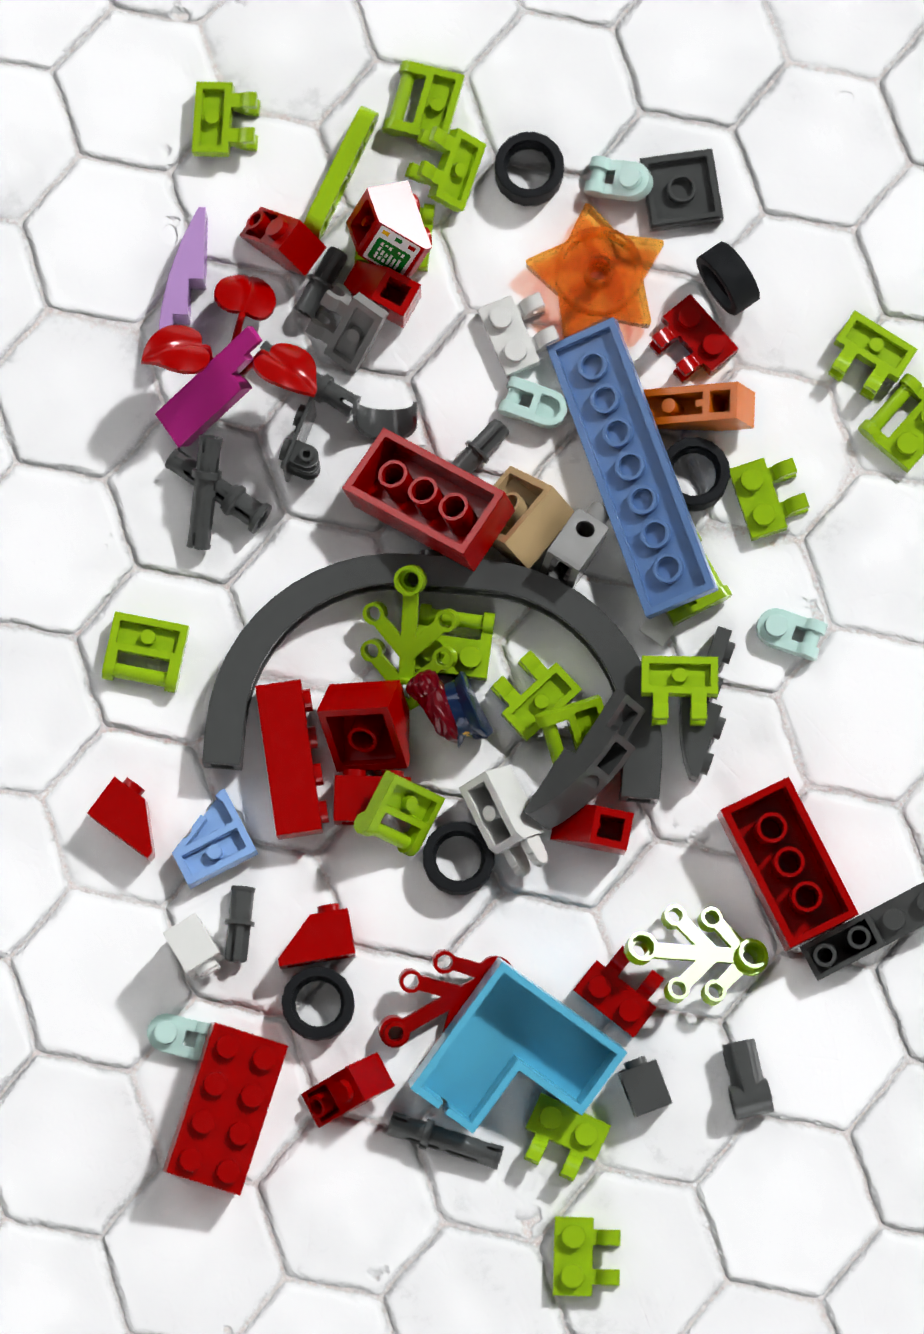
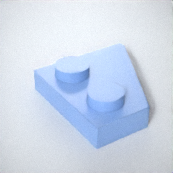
M225 788L216 794V800L205 815H200L193 824L191 833L186 838H183L172 852L190 889L258 855Z

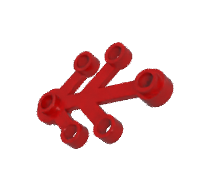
M447 949L436 951L432 956V965L437 972L448 974L456 971L474 977L462 985L420 975L413 968L404 969L399 974L398 983L405 992L415 993L419 990L441 997L404 1018L398 1015L386 1016L378 1026L379 1037L389 1047H401L408 1041L410 1032L448 1011L442 1031L443 1034L496 959L500 957L511 965L510 962L501 956L494 955L486 957L479 963L454 956ZM442 955H448L451 959L449 966L445 968H440L437 965V960ZM409 974L417 976V982L412 987L404 985V978ZM394 1026L402 1029V1034L397 1039H391L388 1036L389 1030Z

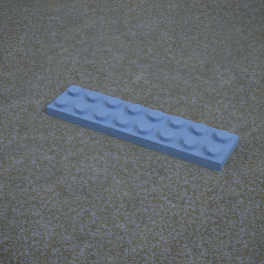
M614 317L609 318L547 346V351L645 616L648 619H652L718 591L618 321Z

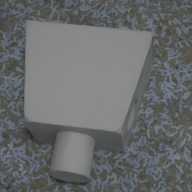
M593 502L586 512L579 508L575 510L547 550L540 569L541 573L558 579L573 589L575 588L600 550L609 528L606 522L609 516L603 504Z

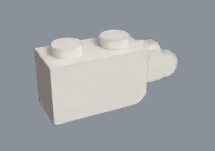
M511 764L487 770L459 787L488 848L496 855L503 853L516 876L524 877L530 873V870H532L530 861L536 867H541L548 862L547 851H545V847L539 837L540 834L544 833V830L540 824L523 812L529 804V800Z

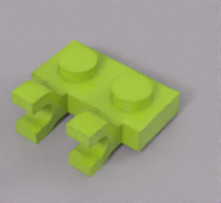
M196 81L192 154L194 157H230L231 147L246 151H258L259 137L255 135V127L232 128L233 112L248 116H260L261 102L258 100L257 92L234 93L235 87L233 82Z
M433 127L431 132L427 129H421L416 143L425 148L440 151L442 155L437 168L426 160L421 161L420 166L414 162L409 163L405 177L417 183L431 186L427 197L454 212L464 211L487 144L459 128L451 129L449 134L439 127Z
M854 310L835 339L834 345L842 349V351L832 364L828 375L840 382L854 359L860 360L874 369L859 393L872 401L886 378L897 383L918 349Z
M793 457L768 468L764 458L730 468V479L751 541L787 530L786 518L809 511L808 508L810 506L805 492L779 503L773 485L797 477L796 473L798 471Z
M531 650L517 663L535 680L525 692L520 695L504 676L500 677L490 688L508 706L500 715L526 742L541 729L537 727L534 717L537 713L565 706L582 690L557 662L547 669Z
M641 656V696L652 697V725H667V720L669 719L668 697H690V726H705L707 721V697H718V657Z
M541 1093L525 1127V1130L535 1135L524 1159L538 1165L549 1141L570 1151L559 1176L573 1182L584 1157L593 1162L596 1161L611 1125L586 1113L580 1115L568 1105Z
M555 1216L553 1295L592 1297V1285L619 1286L620 1269H593V1245L621 1246V1230L594 1229V1217Z

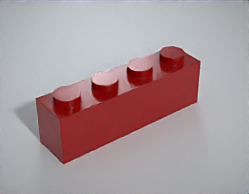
M301 679L255 686L276 836L278 840L323 834L322 824L329 823L326 800L319 801L317 786L324 785L321 763L313 764L311 749L318 748L316 727L308 726L306 712L313 711L310 689L302 688Z

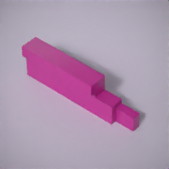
M247 326L209 362L206 369L197 373L155 413L178 448L191 446L198 439L199 435L206 432L252 389L245 377L242 378L239 373L254 360L250 352L263 341L253 326Z

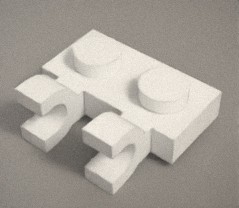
M540 292L524 298L518 304H515L512 295H509L477 309L506 378L540 365L538 353L546 351L547 346L560 340L554 325L539 331L532 337L529 336L524 325V320L546 312Z

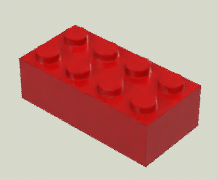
M384 427L342 487L354 507L473 572L515 512L508 496L501 489Z
M789 776L718 812L717 817L785 952L853 919L859 914Z
M211 1022L162 1171L241 1196L288 1045L217 1022Z

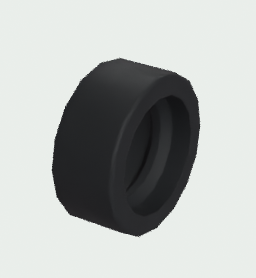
M520 132L509 137L500 146L495 158V182L500 192L509 201L521 206H538L549 201L559 191L564 176V157L558 145L548 136L537 132ZM533 149L543 153L548 158L551 165V173L549 179L542 186L536 189H525L511 181L507 166L510 158L515 153L521 150Z
M721 241L696 258L697 268L706 287L719 305L729 314L735 316L760 299V291L750 269L736 250L728 243Z
M701 437L684 438L672 444L667 450L672 467L680 457L686 454L697 453L707 457L715 468L716 479L708 492L695 496L682 493L689 512L703 511L714 506L724 495L730 479L729 461L724 451L714 442Z
M452 821L438 827L428 837L423 849V868L429 881L440 891L451 895H467L479 890L489 880L495 864L494 852L488 848L478 826L466 821ZM453 836H464L471 839L481 852V864L478 871L466 880L455 881L447 878L440 872L436 863V854L439 846L446 839Z
M321 966L305 968L295 974L285 986L281 1000L283 1016L290 1028L303 1038L315 1041L332 1039L342 1033L351 1022L355 1009L353 991L346 979L335 970ZM310 982H327L336 988L340 995L341 1008L339 1014L334 1021L325 1026L316 1027L308 1025L301 1020L296 1011L295 1002L297 994L303 986Z

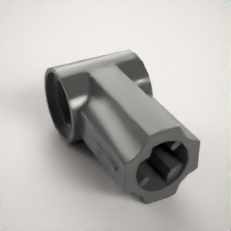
M755 1038L722 1045V1053L730 1081L728 1086L729 1098L735 1119L738 1120L774 1112L771 1090L767 1078L763 1077Z

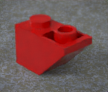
M261 206L248 218L246 226L239 234L243 240L283 268L306 276L327 248L301 220Z
M356 261L343 284L349 289L351 298L360 292L389 312L387 320L402 328L407 324L422 297L421 284L389 267Z
M344 769L343 775H335L334 825L354 826L355 818L366 810L386 770L381 771V776H366V770ZM388 770L411 781V777H404V771Z
M586 804L567 820L553 827L550 840L624 856L628 847L634 813Z
M378 1052L346 1066L303 1092L301 1096L315 1123L320 1128L395 1087Z

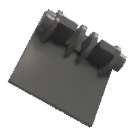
M314 397L309 398L306 406L300 404L293 421V425L296 426L293 439L286 438L279 454V460H282L280 468L283 469L285 481L288 483L292 475L305 480H314L321 471L318 451L312 445L306 444L317 416Z

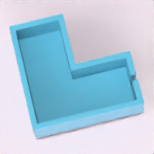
M498 957L408 1080V1084L411 1090L439 1109L442 1105L447 1116L474 1134L519 1071L577 1113L583 1115L628 1052L615 1040Z

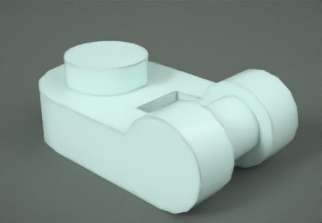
M592 156L589 169L592 171L591 178L585 183L584 193L594 198L639 201L651 192L653 177L642 163L614 160L604 156ZM606 174L615 175L613 184L604 183Z
M509 377L506 385L508 393L505 400L500 401L497 409L498 413L508 418L519 419L546 429L556 428L563 423L568 406L566 399L561 393L520 377ZM522 395L533 397L529 408L519 404Z
M772 608L761 614L757 621L756 632L761 642L769 647L807 660L816 661L819 653L817 645L820 636H825L828 624L784 609ZM795 628L806 632L803 642L792 640Z
M163 1013L151 1020L147 1028V1037L149 1043L161 1052L199 1061L210 1023ZM187 1031L198 1033L194 1047L184 1045Z

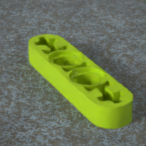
M360 106L305 218L304 224L319 240L324 235L376 127L379 113L367 107Z

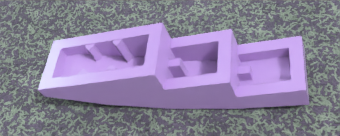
M206 207L197 208L180 242L167 279L160 312L159 330L169 325H191L192 289H206L208 215Z

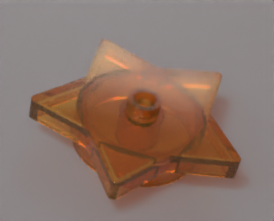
M586 203L568 239L564 243L526 260V268L558 298L563 339L612 317L620 324L648 329L651 326V316L644 281L660 255L664 241L661 239L624 235L615 230L591 204ZM595 272H600L604 275V278L595 279L591 275Z

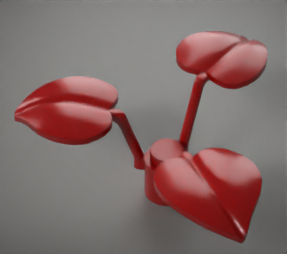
M233 275L225 277L217 283L214 290V300L217 305L226 312L238 314L232 340L241 333L245 316L263 321L272 315L276 306V297L271 286L264 280L254 276ZM169 325L158 330L148 340L142 354L141 364L155 365L180 374H197L207 368L209 362L213 359L211 347L207 344H202V336L197 330L184 325ZM278 343L273 345L269 352L261 349L253 357L254 360L239 373L244 378L253 368L260 378L270 384L301 395L316 396V364L306 350L296 345Z

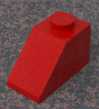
M114 776L88 810L87 814L98 824L152 862L156 854L149 805L145 798L141 796L145 790L128 777L121 782Z
M339 903L318 906V913L308 916L278 958L280 969L356 957L348 908L340 909Z

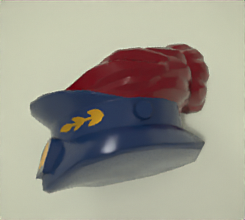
M427 669L419 672L408 681L406 685L408 695L417 701L425 711L436 733L450 742L457 743L458 748L461 747L466 737L488 739V736L493 734V728L483 713L465 672H459L455 680L444 684L439 679L436 671Z

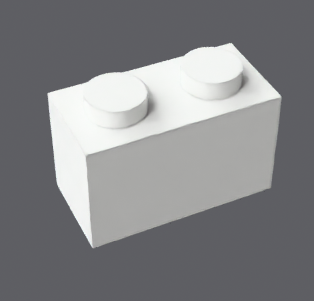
M196 912L162 932L183 969L191 978L198 976L200 979H204L221 968L218 962L223 960L224 956Z

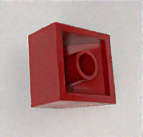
M400 680L329 684L318 707L317 714L336 771L343 772L344 769H362L367 771L408 768L410 764V710Z

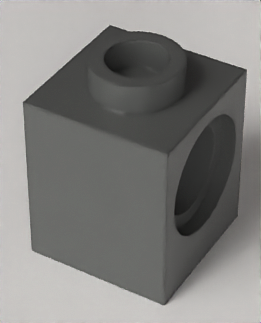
M644 1055L623 1063L626 1071L619 1073L618 1077L634 1118L673 1103L656 1059L647 1062Z

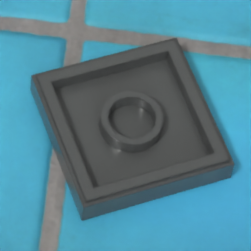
M712 148L640 158L639 163H642L653 177V187L651 192L645 197L650 232L723 222L724 216Z

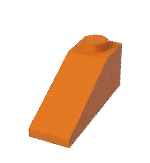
M738 381L644 390L658 429L699 431L754 429L755 392Z

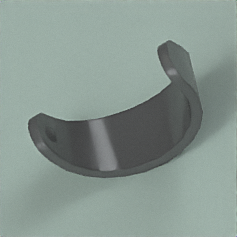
M353 401V422L355 428L368 438L375 440L384 427L405 439L411 436L417 428L418 402H413V406L404 409L384 410L368 408L360 405L358 401Z

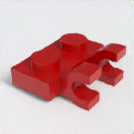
M691 294L662 316L661 321L666 327L655 333L648 345L657 356L661 355L677 340L686 348L690 354L679 361L675 366L676 369L673 371V374L682 384L700 368H703L708 375L712 374L733 357L739 349Z
M621 946L606 967L596 960L573 991L634 1038L657 1007L648 1000L665 978L652 969L638 989L634 990L618 977L629 963L624 953V946Z

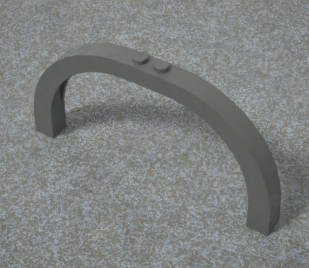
M422 549L420 554L385 553L360 556L316 570L278 593L253 616L228 651L216 677L209 700L202 763L205 768L242 771L246 726L255 686L265 666L282 642L299 625L332 604L370 592L396 590L394 575L397 570L403 566L415 564L420 566L427 575V585L422 592L484 596L508 600L541 612L572 633L599 664L612 692L614 693L618 689L626 693L646 710L627 739L636 748L621 768L619 801L657 804L660 797L662 769L661 725H652V697L641 696V661L632 645L617 625L598 606L580 592L551 576L512 563L482 559L473 572L448 557L442 556V554L433 549ZM411 572L408 576V581L413 586L418 584V577Z

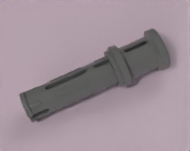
M177 448L168 457L165 468L170 469L194 486L195 478L191 475L192 468H196V460L183 452L182 449ZM222 478L218 480L215 501L221 505L220 509L227 516L232 514L248 525V531L256 533L267 520L272 506L268 503L262 504L247 494V489L242 485L237 484L233 486Z

